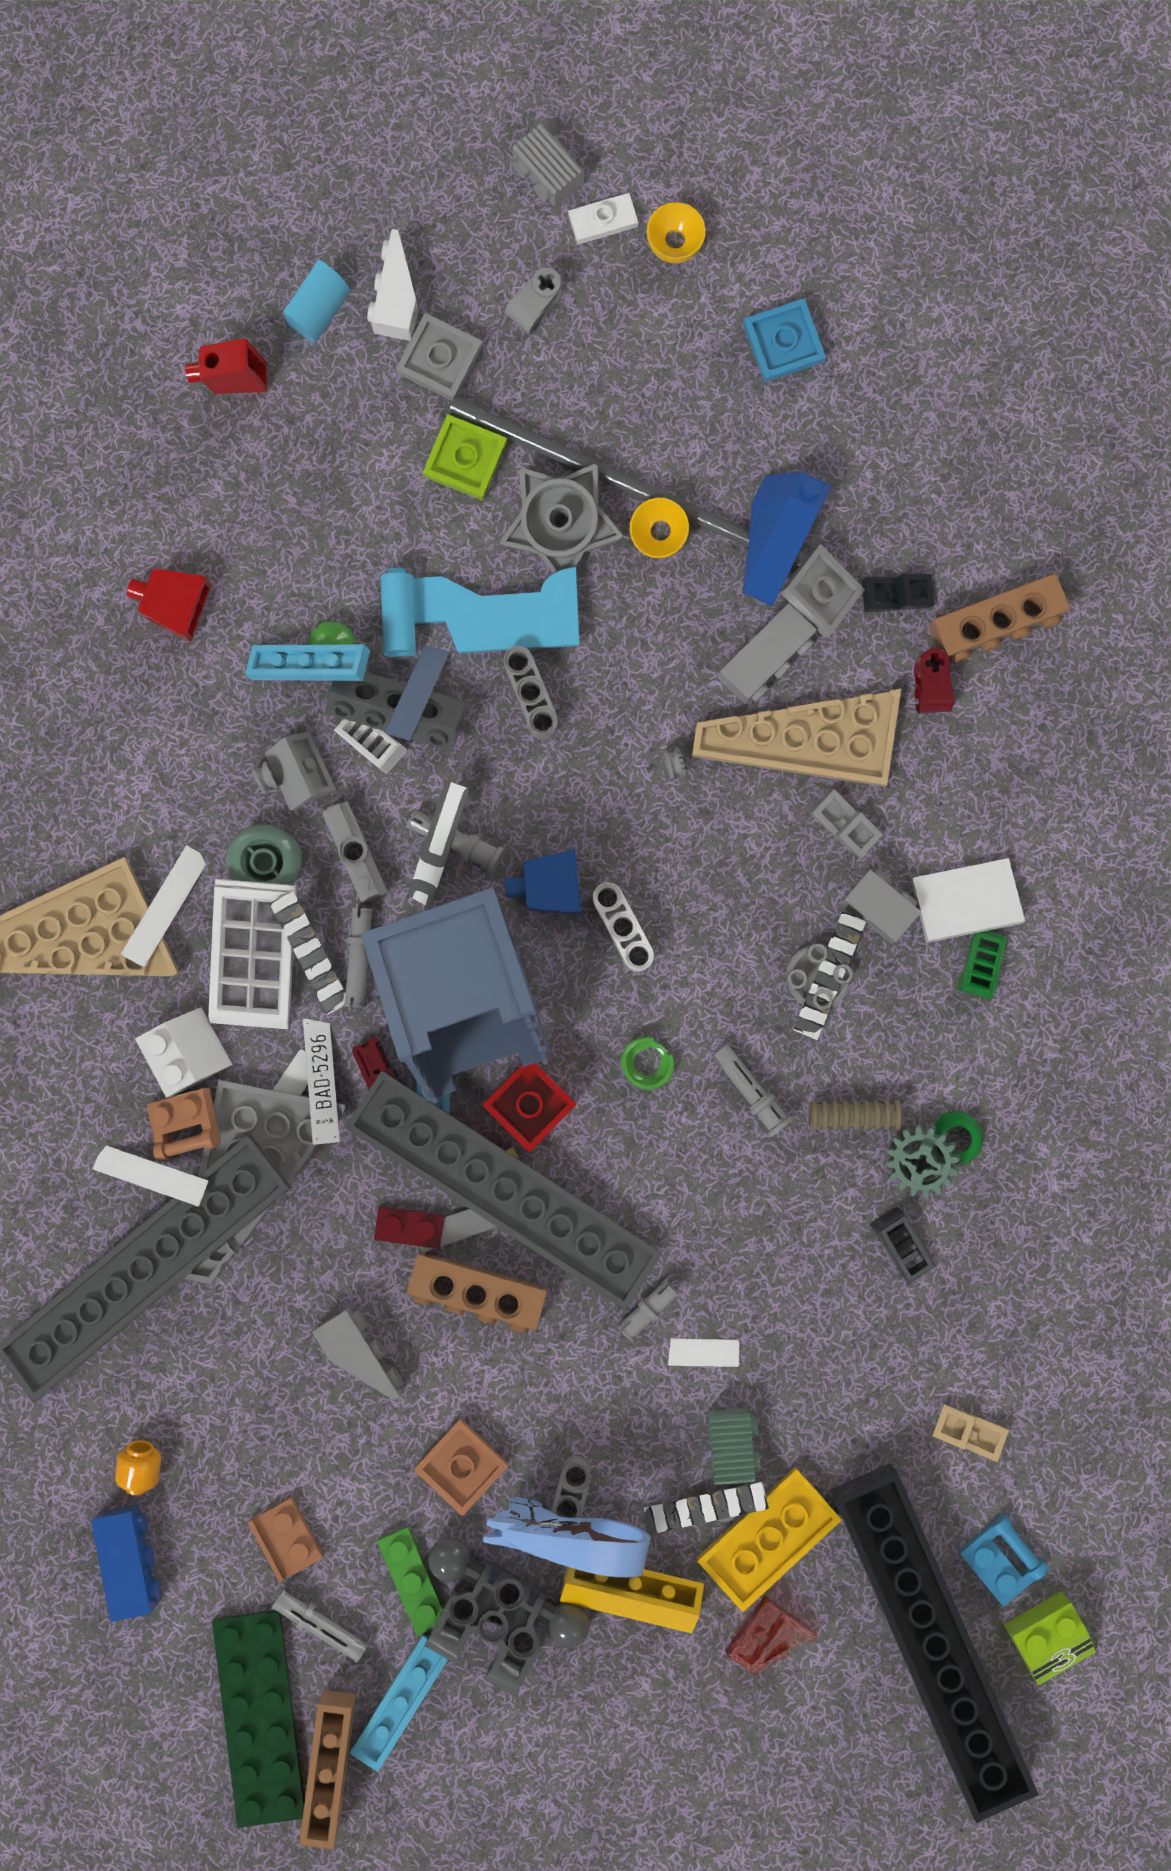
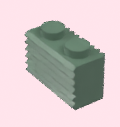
M748 1408L708 1411L714 1484L755 1482V1472H761L759 1451H753L752 1438L758 1437L756 1417L750 1416Z

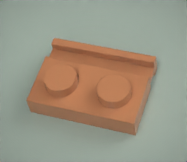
M292 1496L247 1522L279 1583L288 1576L294 1575L321 1560L324 1556Z

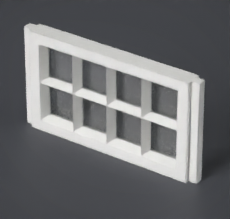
M215 879L209 1023L278 1029L289 1028L294 950L269 903L292 891L296 895V885Z

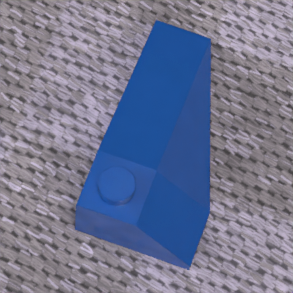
M803 471L765 476L751 505L752 514L748 534L749 544L745 564L743 593L773 606L832 485Z

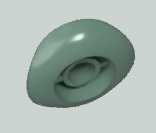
M254 825L245 828L233 838L227 849L226 865L231 880L293 885L301 870L302 854L297 841L285 830L272 825Z

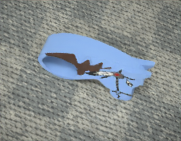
M521 1497L511 1498L508 1510L497 1511L495 1518L487 1519L486 1525L493 1529L492 1533L484 1535L483 1542L519 1549L528 1554L531 1553L533 1556L566 1567L603 1576L638 1577L644 1572L651 1537L648 1533L633 1525L603 1518L560 1517L542 1508V1503Z

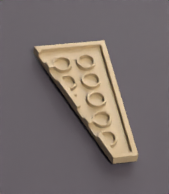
M901 689L873 695H860L855 698L836 699L788 707L787 709L776 711H763L740 717L733 716L697 722L692 757L885 787L888 783Z

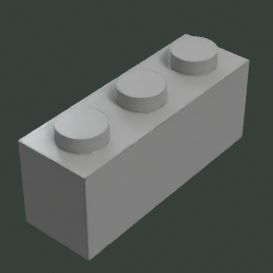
M788 603L719 672L718 679L745 705L751 699L757 702L769 690L766 684L774 676L778 680L784 676L792 667L789 661L797 653L802 657L815 644L812 638L817 629Z

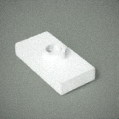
M630 193L568 210V217L577 245L636 228L639 224Z

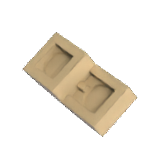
M944 1404L933 1437L998 1462L1010 1429Z

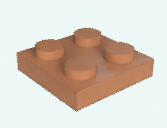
M460 1417L413 1470L463 1517L508 1468L509 1463Z

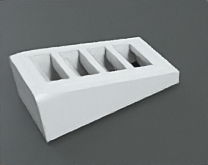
M343 719L334 731L386 775L407 752V749L391 735L386 734L383 730L372 728L373 731L362 744L358 743V740L370 727L362 724L351 737L348 732L356 722ZM380 736L383 737L384 739L381 741V743L375 748V750L372 753H370L368 749L374 744V742Z

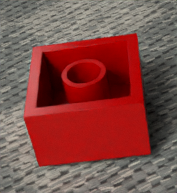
M537 1063L524 1067L521 1065L482 1104L529 1153L577 1105Z

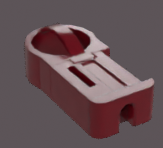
M372 1038L367 1041L368 1043L364 1045L359 1044L352 1049L353 1056L365 1080L368 1091L382 1070L401 1082L395 1070L390 1066L382 1046L377 1045L381 1043V1040Z

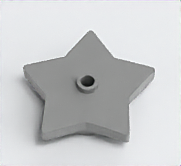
M592 464L563 478H554L525 468L520 469L522 510L501 539L500 543L502 546L540 555L554 574L567 568L576 567L577 569L587 552L623 540L622 533L599 507V468L596 464ZM560 516L567 517L568 523L559 528L556 525V520Z

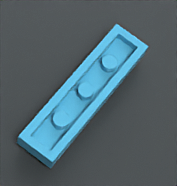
M364 644L253 645L245 675L251 680L363 681L370 650Z
M426 1632L421 1635L350 1750L349 1754L377 1772L382 1767L448 1660L424 1646L429 1636Z

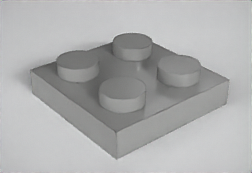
M424 313L396 367V373L453 401L454 397L458 396L483 347V341Z
M819 544L808 554L780 593L826 638L833 634L865 589Z

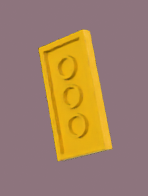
M796 1466L765 1494L769 1509L743 1514L697 1557V1562L742 1612L750 1607L842 1521L840 1515Z

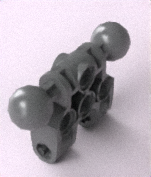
M453 1537L443 1538L437 1541L430 1549L428 1565L432 1574L438 1580L455 1582L462 1578L471 1583L473 1587L448 1596L424 1645L426 1648L455 1663L469 1636L475 1632L479 1633L486 1642L499 1645L484 1680L516 1696L540 1650L533 1625L535 1619L547 1625L552 1641L558 1646L564 1648L576 1647L587 1638L590 1630V1619L581 1606L568 1603L555 1606L545 1600L546 1592L488 1560L484 1566L471 1560L467 1545L460 1539ZM511 1583L516 1585L519 1592L514 1600L505 1601L500 1597V1589L505 1584ZM460 1599L469 1600L473 1605L471 1613L464 1617L458 1616L453 1610L454 1604ZM494 1615L498 1616L503 1622L501 1629L496 1633L487 1632L483 1627L486 1618ZM520 1632H526L532 1636V1643L526 1649H518L513 1644L515 1636Z

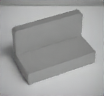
M310 731L286 736L265 752L268 763L291 811L300 808L309 800L324 797L336 791Z

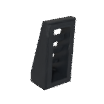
M896 1207L870 1223L876 1236L908 1285L936 1267L908 1217L900 1208ZM906 1233L908 1235L906 1239L898 1244H892V1241L902 1234ZM911 1245L915 1246L916 1249L912 1250L903 1257L899 1256L900 1252L904 1251ZM919 1255L922 1257L923 1261L910 1269L906 1268L905 1265Z

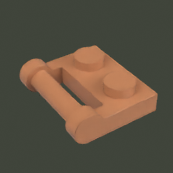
M202 1088L146 1104L155 1141L153 1154L158 1162L171 1160L177 1154L203 1147L212 1149L220 1145L221 1138L210 1088ZM202 1125L203 1131L200 1135L171 1142L169 1133Z

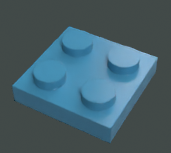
M805 298L743 319V327L764 383L825 363L826 356Z

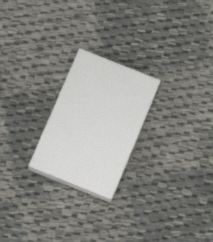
M1009 858L911 879L915 900L918 902L917 908L921 911L919 916L926 943L1025 922Z

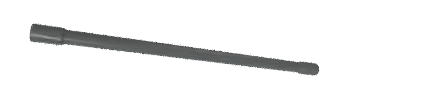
M455 396L451 403L449 414L476 426H481L578 471L596 464L599 468L600 481L644 501L653 498L673 500L685 511L688 521L748 547L749 529L484 410L481 406L459 396ZM800 551L791 569L796 571L808 554Z

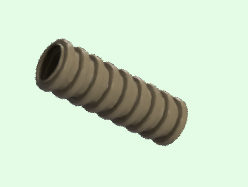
M842 1100L841 1104H838L837 1101H831V1104H827L826 1101H821L820 1104H817L816 1101H811L808 1106V1122L811 1130H817V1127H821L822 1130H827L828 1127H831L832 1130H837L838 1127H842V1130H848V1127H852L853 1130H858L859 1127H862L863 1130H868L869 1127H873L874 1130H879L880 1127H883L884 1130H889L890 1126H893L895 1130H899L903 1122V1111L899 1100H894L893 1103L883 1100L882 1104H879L878 1100H873L872 1104H869L867 1100H863L862 1104H858L857 1100H853L851 1104H848L846 1100Z

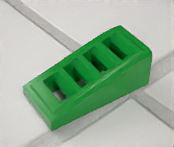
M990 931L973 933L957 991L987 1000L993 999L1007 942L1006 936ZM980 939L996 943V950L979 945ZM977 951L994 956L993 961L990 962L977 958ZM974 964L990 968L989 974L973 970ZM971 977L986 980V985L982 986L970 982Z

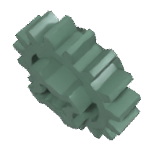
M922 1124L917 1125L914 1133L910 1128L906 1127L903 1130L905 1138L896 1135L893 1142L897 1147L890 1146L887 1150V1153L894 1157L886 1162V1167L895 1168L890 1175L891 1180L900 1178L899 1189L902 1190L906 1186L911 1187L910 1192L913 1197L918 1190H922L925 1198L929 1197L931 1189H934L938 1195L942 1194V1183L951 1187L953 1179L949 1175H958L959 1168L952 1165L960 1161V1155L952 1154L957 1144L955 1142L948 1144L945 1142L948 1134L946 1131L939 1136L936 1135V1126L934 1125L930 1127L928 1132L924 1131ZM922 1140L921 1145L915 1148L905 1147L913 1141ZM935 1145L940 1148L944 1157L938 1155L934 1148ZM921 1155L927 1156L926 1161L928 1163L925 1167L919 1165ZM902 1164L908 1167L912 1176L906 1173ZM934 1174L938 1176L941 1174L934 1180L924 1181V1178Z

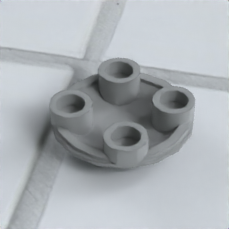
M813 944L802 948L792 957L787 967L786 982L789 992L802 1005H804L820 964L827 958L828 945ZM838 965L833 971L835 981L840 984L834 1001L828 991L819 990L813 996V1004L816 1008L824 1010L831 1005L835 1006L845 997L853 977L852 969L848 965ZM840 968H846L844 977L840 980L837 977V971ZM824 993L828 996L829 1002L826 1006L818 1005L817 996Z

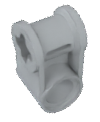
M546 267L539 269L522 290L515 294L505 309V314L530 335L535 332L533 328L539 321L543 323L547 314L561 298V278L557 271ZM550 284L553 285L552 290L549 288L544 289V291L541 290L542 285L545 287L550 286Z

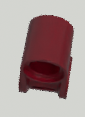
M928 649L914 663V695L919 703L915 704L918 714L951 712L953 710L954 694L951 684L949 657L941 649ZM930 659L932 664L938 665V668L932 671V667H926L925 663Z

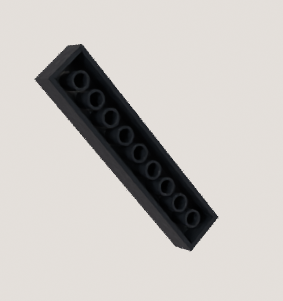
M889 1463L829 1490L975 1822L978 1823L1038 1796V1791L895 1468Z

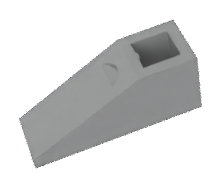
M349 1306L312 1331L330 1362L392 1400L400 1397L403 1392L400 1387L404 1384L403 1380L394 1367L389 1369L384 1362L383 1357L386 1356V1353L376 1338L371 1340L365 1331L368 1327L367 1321L359 1310L354 1312L351 1306Z

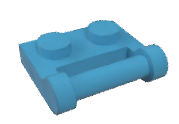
M1001 1514L958 1551L1003 1607L1032 1582L1041 1579L1049 1571V1566L1044 1560L1038 1559L1011 1527L1012 1522L1006 1514ZM1001 1535L1028 1567L1024 1572L1019 1574L992 1541L996 1536Z

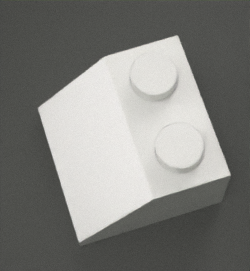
M202 1007L164 1022L135 1038L166 1098L177 1096L233 1065Z

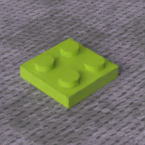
M447 414L422 472L423 477L483 501L508 443L507 438Z

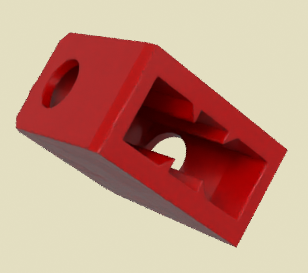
M246 338L201 346L198 350L199 362L186 363L185 373L188 382H203L215 394L267 392L266 360Z
M153 569L148 583L135 578L130 580L127 588V597L141 601L138 612L145 619L191 642L211 584L206 577L201 575Z

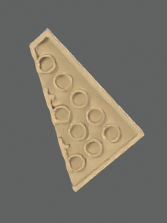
M125 857L0 915V973L175 977L180 974V971L164 937L160 940L145 967L121 955L149 908V904L132 867Z

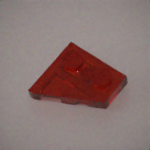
M764 1596L725 1652L730 1659L755 1675L769 1667L773 1661L782 1660L792 1654L790 1651L792 1648L807 1640L809 1643L814 1642L818 1635L798 1618Z

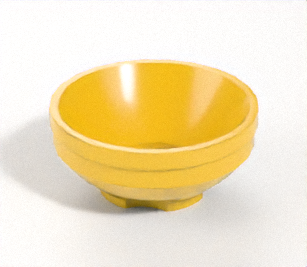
M680 202L667 203L655 210L648 221V244L652 252L663 261L669 263L686 262L697 255L703 245L706 231L705 223L699 212L692 206ZM671 232H679L684 236L685 242L679 248H671L666 243V236Z
M653 498L645 501L635 510L630 521L629 531L635 547L641 553L651 558L663 559L676 554L682 549L689 535V522L685 511L679 504L667 498ZM658 522L667 523L671 529L668 538L662 541L654 539L651 534L652 527Z

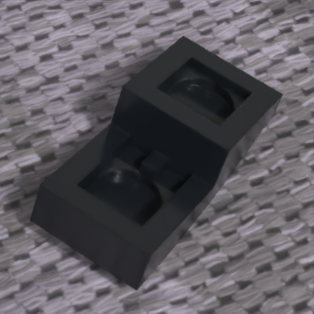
M901 574L898 577H867L862 580V587L865 589L863 592L865 612L920 609L935 606L932 574Z

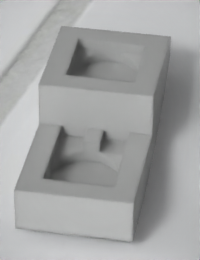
M829 789L808 812L858 858H862L883 835L835 789Z

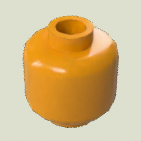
M133 1441L118 1453L115 1481L128 1494L141 1495L158 1484L162 1457L153 1444L147 1441Z

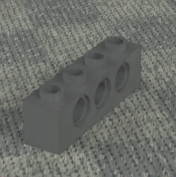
M365 672L363 681H333L328 691L327 714L385 731L407 684ZM432 692L411 739L437 748L453 751L464 723L467 702Z

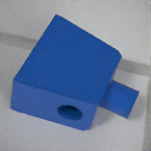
M575 849L523 862L524 877L505 878L506 898L526 897L528 911L572 915L581 914Z

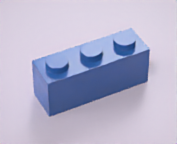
M139 1504L99 1512L91 1520L110 1622L151 1614L158 1605L157 1601L161 1599V1588L159 1581L153 1580L151 1567L154 1566L155 1558L152 1547H147L144 1535L148 1532L146 1514L144 1512L140 1513Z

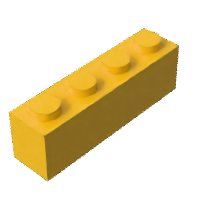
M567 1567L560 1602L692 1634L700 1616L704 1584L646 1569L638 1577H611Z

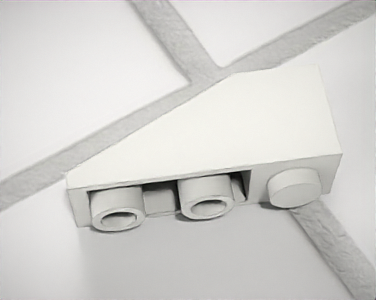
M392 229L389 241L385 240L381 253V259L384 261L383 270L377 271L374 289L378 292L376 301L370 302L367 319L372 324L374 334L410 341L414 333L419 310L399 232Z

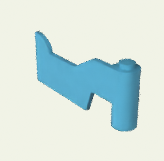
M576 567L563 569L549 576L543 583L541 592L489 596L478 595L441 576L414 578L412 574L406 573L404 568L387 569L386 574L380 576L383 655L405 657L415 655V624L445 622L459 654L507 651L513 646H523L527 649L580 646Z

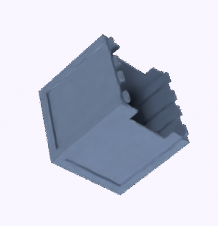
M494 888L361 933L398 1059L401 1063L405 1062L420 1085L426 1102L432 1101L433 1104L437 1103L439 1096L456 1091L451 1075L518 1052L523 1067L539 1061L546 1065L549 1064L548 1059L554 1058L514 939Z

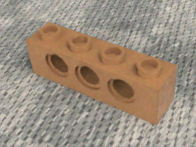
M1055 573L936 618L930 623L928 628L936 648L945 651L949 660L952 659L953 664L970 658L972 656L971 651L982 648L983 652H988L1001 646V640L1010 636L1013 637L1014 641L1027 637L1033 633L1031 628L1043 625L1044 629L1056 626L1063 622L1061 617L1070 610V607ZM1026 603L1033 605L1036 609V616L1026 614L1023 605ZM993 615L1002 616L1006 621V628L996 626L993 622ZM965 626L973 628L976 632V639L966 638L962 628Z
M420 1251L416 1257L406 1294L413 1295L412 1300L423 1305L431 1306L434 1301L444 1304L445 1310L451 1313L464 1315L465 1311L478 1314L477 1319L480 1321L496 1324L497 1320L510 1323L509 1328L512 1330L528 1333L529 1329L535 1331L537 1329L548 1287ZM440 1276L449 1277L453 1281V1290L447 1293L439 1291L436 1287V1279ZM473 1285L481 1286L486 1292V1298L480 1302L471 1300L468 1296V1288ZM506 1294L513 1295L518 1300V1307L512 1311L504 1310L500 1305V1298Z
M324 1689L319 1699L299 1845L334 1849L340 1829L357 1698L356 1693Z

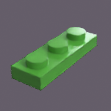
M407 1525L379 1538L377 1544L415 1633L418 1636L433 1628L443 1608V1604L410 1527Z

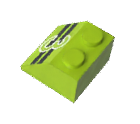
M1062 1592L1055 1594L1004 1624L1006 1631L1038 1686L1096 1653L1088 1631L1072 1603Z

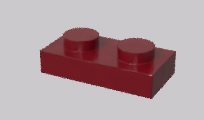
M379 1206L374 1240L440 1249L445 1215Z

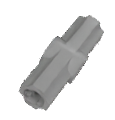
M349 802L338 803L322 812L337 846L339 857L344 862L361 903L375 900L388 893L371 854V849L366 843ZM356 844L363 847L362 856L358 860H349L347 857L348 849Z

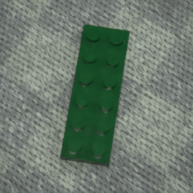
M276 1610L214 1618L212 1627L237 1828L303 1819L305 1798L281 1613Z

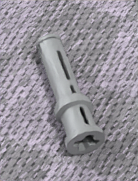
M415 809L410 816L422 822V824L408 819L406 828L427 837L433 818ZM456 830L450 848L461 853L460 857L463 858V861L469 862L471 860L487 868L490 874H494L505 852L504 847L496 848L480 840V836L477 834L468 836Z
M729 1044L712 1056L751 1105L749 1107L750 1113L757 1115L769 1130L767 1134L770 1138L793 1121L791 1115L786 1116L775 1102L776 1096L773 1093L771 1094L770 1091L768 1093L765 1092Z

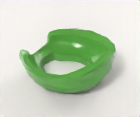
M643 1037L635 1039L626 1045L621 1057V1068L631 1084L640 1089L653 1090L662 1087L670 1080L674 1072V1058L653 1037ZM653 1047L662 1056L659 1068L652 1075H642L635 1069L634 1058L640 1051Z

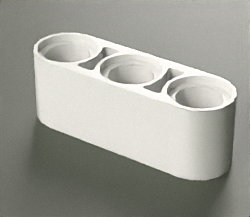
M609 882L600 884L593 892V904L620 956L630 970L635 972L646 970L653 962L654 953L635 915L617 885ZM604 890H611L616 894L617 901L611 907H604L598 901L599 894ZM619 919H626L632 924V932L627 936H619L614 931V923ZM642 948L647 952L648 960L644 965L637 966L630 961L629 953L632 949Z

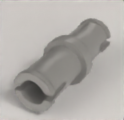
M664 1279L646 1299L641 1298L637 1302L638 1307L617 1325L618 1329L623 1330L621 1333L628 1340L633 1341L651 1321L656 1322L660 1318L659 1313L680 1295L679 1292L674 1290V1286Z

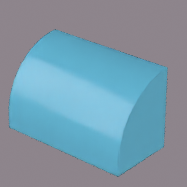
M318 259L283 311L288 326L315 344L351 292L343 278L320 259Z

